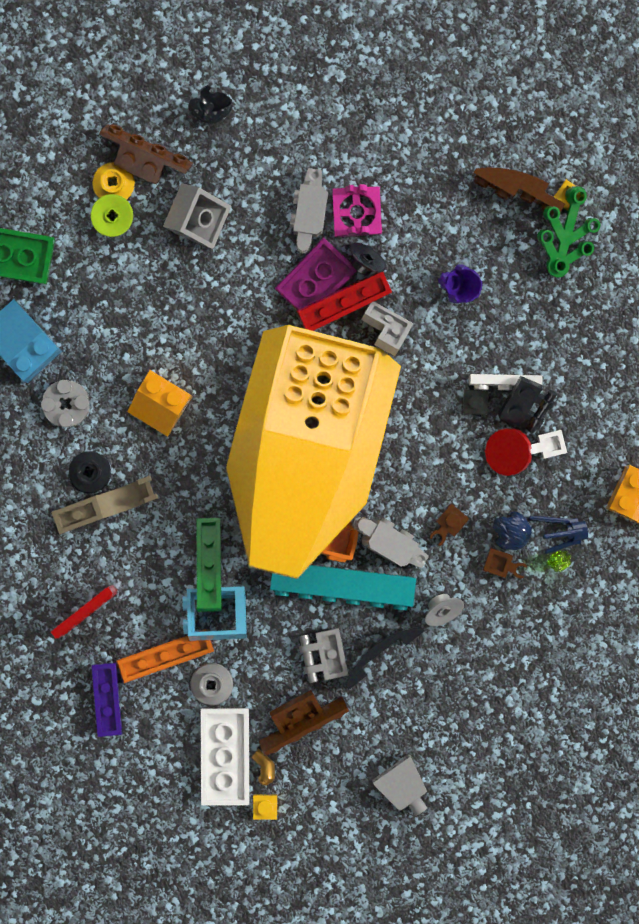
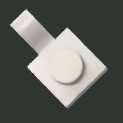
M561 430L538 435V443L531 444V455L541 452L543 459L567 453Z

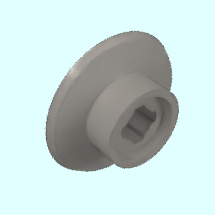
M448 594L434 597L428 603L429 611L425 616L426 624L429 626H440L455 619L462 612L464 602L459 598H450Z
M207 663L197 668L193 673L190 683L191 691L200 703L209 706L219 705L231 695L233 679L230 672L224 666L217 663ZM207 681H216V689H208Z

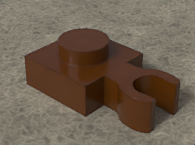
M450 504L436 521L441 527L433 531L429 538L432 539L435 534H440L442 540L438 543V546H441L446 540V535L450 533L455 537L469 518L453 504Z
M490 548L483 571L506 578L508 572H511L517 578H524V576L517 574L516 569L519 566L527 568V565L520 562L512 563L513 555Z

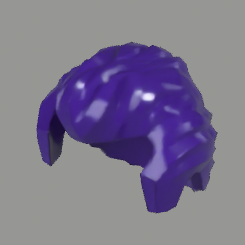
M463 264L456 265L452 271L441 273L438 279L440 287L446 291L448 301L451 303L472 302L481 294L483 285L480 276L476 271Z

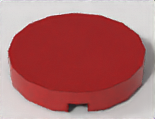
M501 429L492 434L486 443V460L491 469L498 474L505 476L516 475L524 471L530 464L532 446L527 436L520 430Z

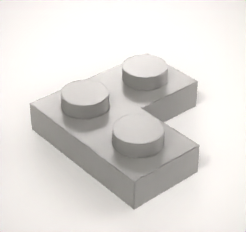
M376 302L370 303L361 319L371 327L382 331L374 345L396 356L414 324Z

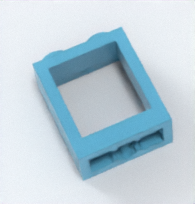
M222 587V599L235 598L236 630L195 632L197 589H187V596H183V611H187V620H183V632L188 634L189 640L247 638L245 587Z

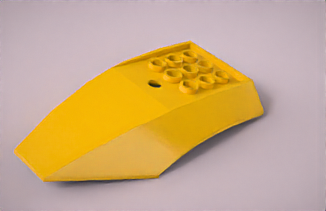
M291 325L263 331L226 466L249 567L297 579L366 505L401 368L381 348ZM319 376H326L330 382L321 384L317 378ZM319 396L323 398L324 403L316 405L311 399ZM309 417H314L318 420L319 426L315 429H310L305 425V420Z

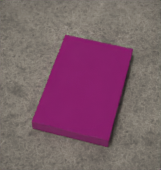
M323 237L275 287V290L296 310H299L339 291L357 271Z

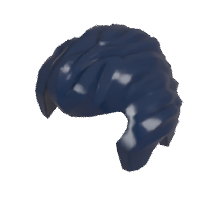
M513 511L508 515L511 517H499L494 520L493 529L498 534V538L495 537L494 541L502 549L519 550L526 546L531 539L532 527L521 513Z

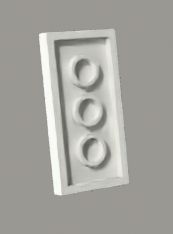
M201 708V805H249V708Z

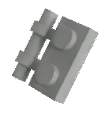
M339 628L315 633L317 639L315 643H310L308 634L299 636L301 643L299 650L300 653H303L305 663L303 670L304 674H307L309 683L318 681L316 672L323 671L325 680L348 676ZM319 650L320 664H314L312 651Z

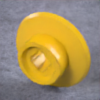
M110 162L97 169L93 176L92 186L98 198L115 194L127 200L134 190L135 181L133 174L114 166V162ZM116 178L117 185L109 186L108 180Z

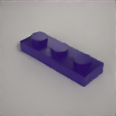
M116 662L93 664L92 677L98 737L122 735Z

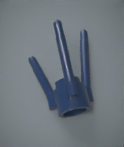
M529 516V520L569 524L565 528L566 531L543 535L544 539L567 536L569 540L546 549V554L571 545L581 544V540L588 539V528L585 521H578L577 518Z

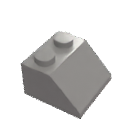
M181 183L163 227L179 236L213 249L231 205L199 187Z

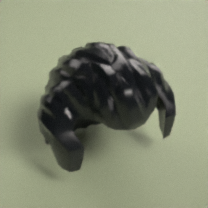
M206 85L201 89L200 98H194L189 101L188 109L200 121L214 124L228 116L232 110L233 102L225 93L219 91L215 93L209 92L211 86Z

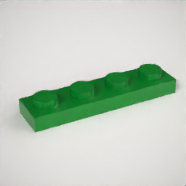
M197 518L198 612L222 611L220 518Z

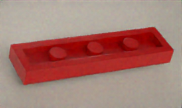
M384 272L374 273L296 312L304 329L314 331L392 293Z

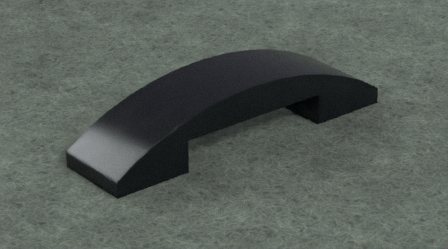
M416 626L398 630L373 644L352 668L345 684L347 689H351L367 676L366 671L362 668L398 639H401L405 646L424 632L423 628Z

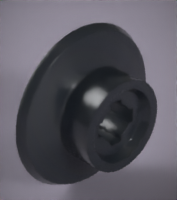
M357 242L351 244L350 252L353 256L351 264L356 271L369 276L372 272L380 273L386 270L385 260L371 247Z
M82 452L72 460L69 466V479L72 485L83 493L92 494L101 491L106 487L111 477V467L108 460L98 452ZM87 467L94 469L91 478L84 475Z

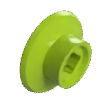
M109 194L102 196L94 203L91 210V222L94 228L105 236L115 237L125 233L133 221V210L130 203L119 195ZM111 212H115L118 215L114 221L107 218Z

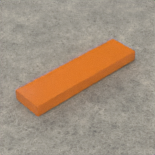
M187 635L119 659L116 662L123 682L126 683L214 652L211 640L190 641Z

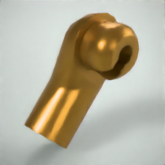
M258 749L251 758L261 766L260 776L258 777L259 783L267 786L274 781L275 764Z

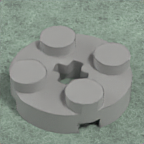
M60 380L50 385L45 391L41 402L45 417L52 424L59 427L68 428L79 425L85 420L90 409L87 391L80 384L68 380ZM70 398L71 409L65 408L62 410L60 408L62 405L61 399L66 400Z

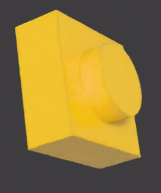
M253 794V820H277V794Z

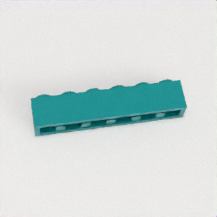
M309 565L297 579L272 573L270 590H275V595L289 596V592L299 593L298 597L313 599V595L322 596L323 601L336 602L337 598L346 599L348 604L360 605V601L370 602L369 606L384 608L385 603L394 604L393 609L407 610L408 606L413 607L416 577Z

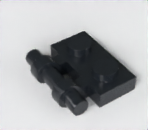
M520 376L500 409L498 416L500 419L519 427L525 419L529 421L526 429L534 433L537 427H541L543 424V417L546 412L551 410L555 404L554 399L557 393L549 390L546 396L540 394L542 391L541 384ZM534 403L539 404L536 412L530 411Z

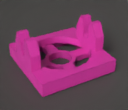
M360 184L358 187L348 185L345 188L332 189L335 237L382 235L380 186L367 187V185ZM353 194V204L348 209H340L343 200ZM360 194L369 198L374 207L365 208L360 203ZM354 206H360L364 210V215L359 219L353 218L350 214V210ZM374 215L371 224L361 226V221L365 216ZM348 216L354 221V226H346L340 217Z

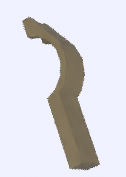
M151 476L53 511L52 515L59 534L158 499L157 494L153 493L149 482L152 480Z

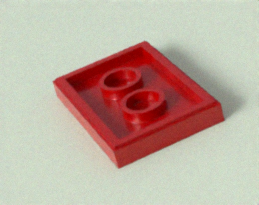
M113 585L108 586L53 629L51 633L55 639L67 634L115 596L118 592Z

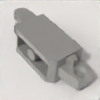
M308 168L304 183L300 184V190H295L293 204H297L296 214L291 213L290 227L294 228V234L298 235L296 247L298 252L302 254L310 251L312 237L317 238L323 233L328 192L322 187V170Z
M356 516L352 519V528L363 534L361 541L364 547L401 567L408 565V563L420 568L424 566L428 555L418 547L419 543L412 540L414 535L403 529L400 532L393 528L395 524L385 518H382L381 521L377 519L368 520L361 516Z

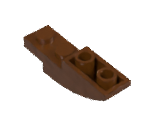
M486 167L476 168L471 176L475 179L474 182L483 188H487V186L495 190V195L504 200L508 198L513 200L516 193H519L522 200L530 204L535 202L541 206L540 209L543 212L548 206L557 207L561 212L565 203L545 192L549 183L524 172ZM553 209L549 213L551 216L554 214Z

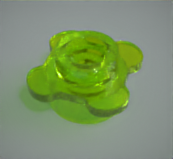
M557 551L550 556L547 565H550L551 569H554L555 572L563 571L571 565L570 559L572 556L567 551Z

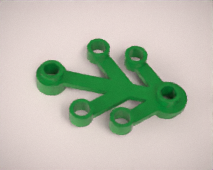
M572 186L566 191L565 199L570 206L564 227L559 220L560 210L557 207L548 206L543 213L544 218L549 221L559 241V246L556 250L552 243L554 239L552 231L542 229L537 234L538 241L542 243L549 257L546 268L553 277H563L567 274L570 263L583 255L589 256L594 251V245L591 242L582 241L579 243L578 248L567 254L569 245L589 232L596 233L601 226L598 219L588 218L583 225L573 231L579 207L587 198L586 191L582 187ZM578 192L580 193L579 200L576 198ZM553 209L554 215L551 218L549 213ZM592 221L594 222L593 229L590 228V224ZM545 233H547V235H548V238H547L546 241H544V239H543V235H544ZM587 244L588 250L584 252V246ZM561 262V267L558 270L557 264Z

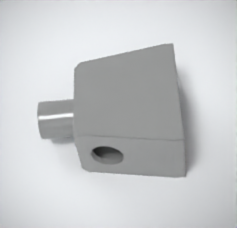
M410 754L372 780L374 786L399 811L409 806L415 816L427 809L420 798L427 790Z

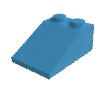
M13 299L0 311V356L24 382L28 383L57 357L62 350Z

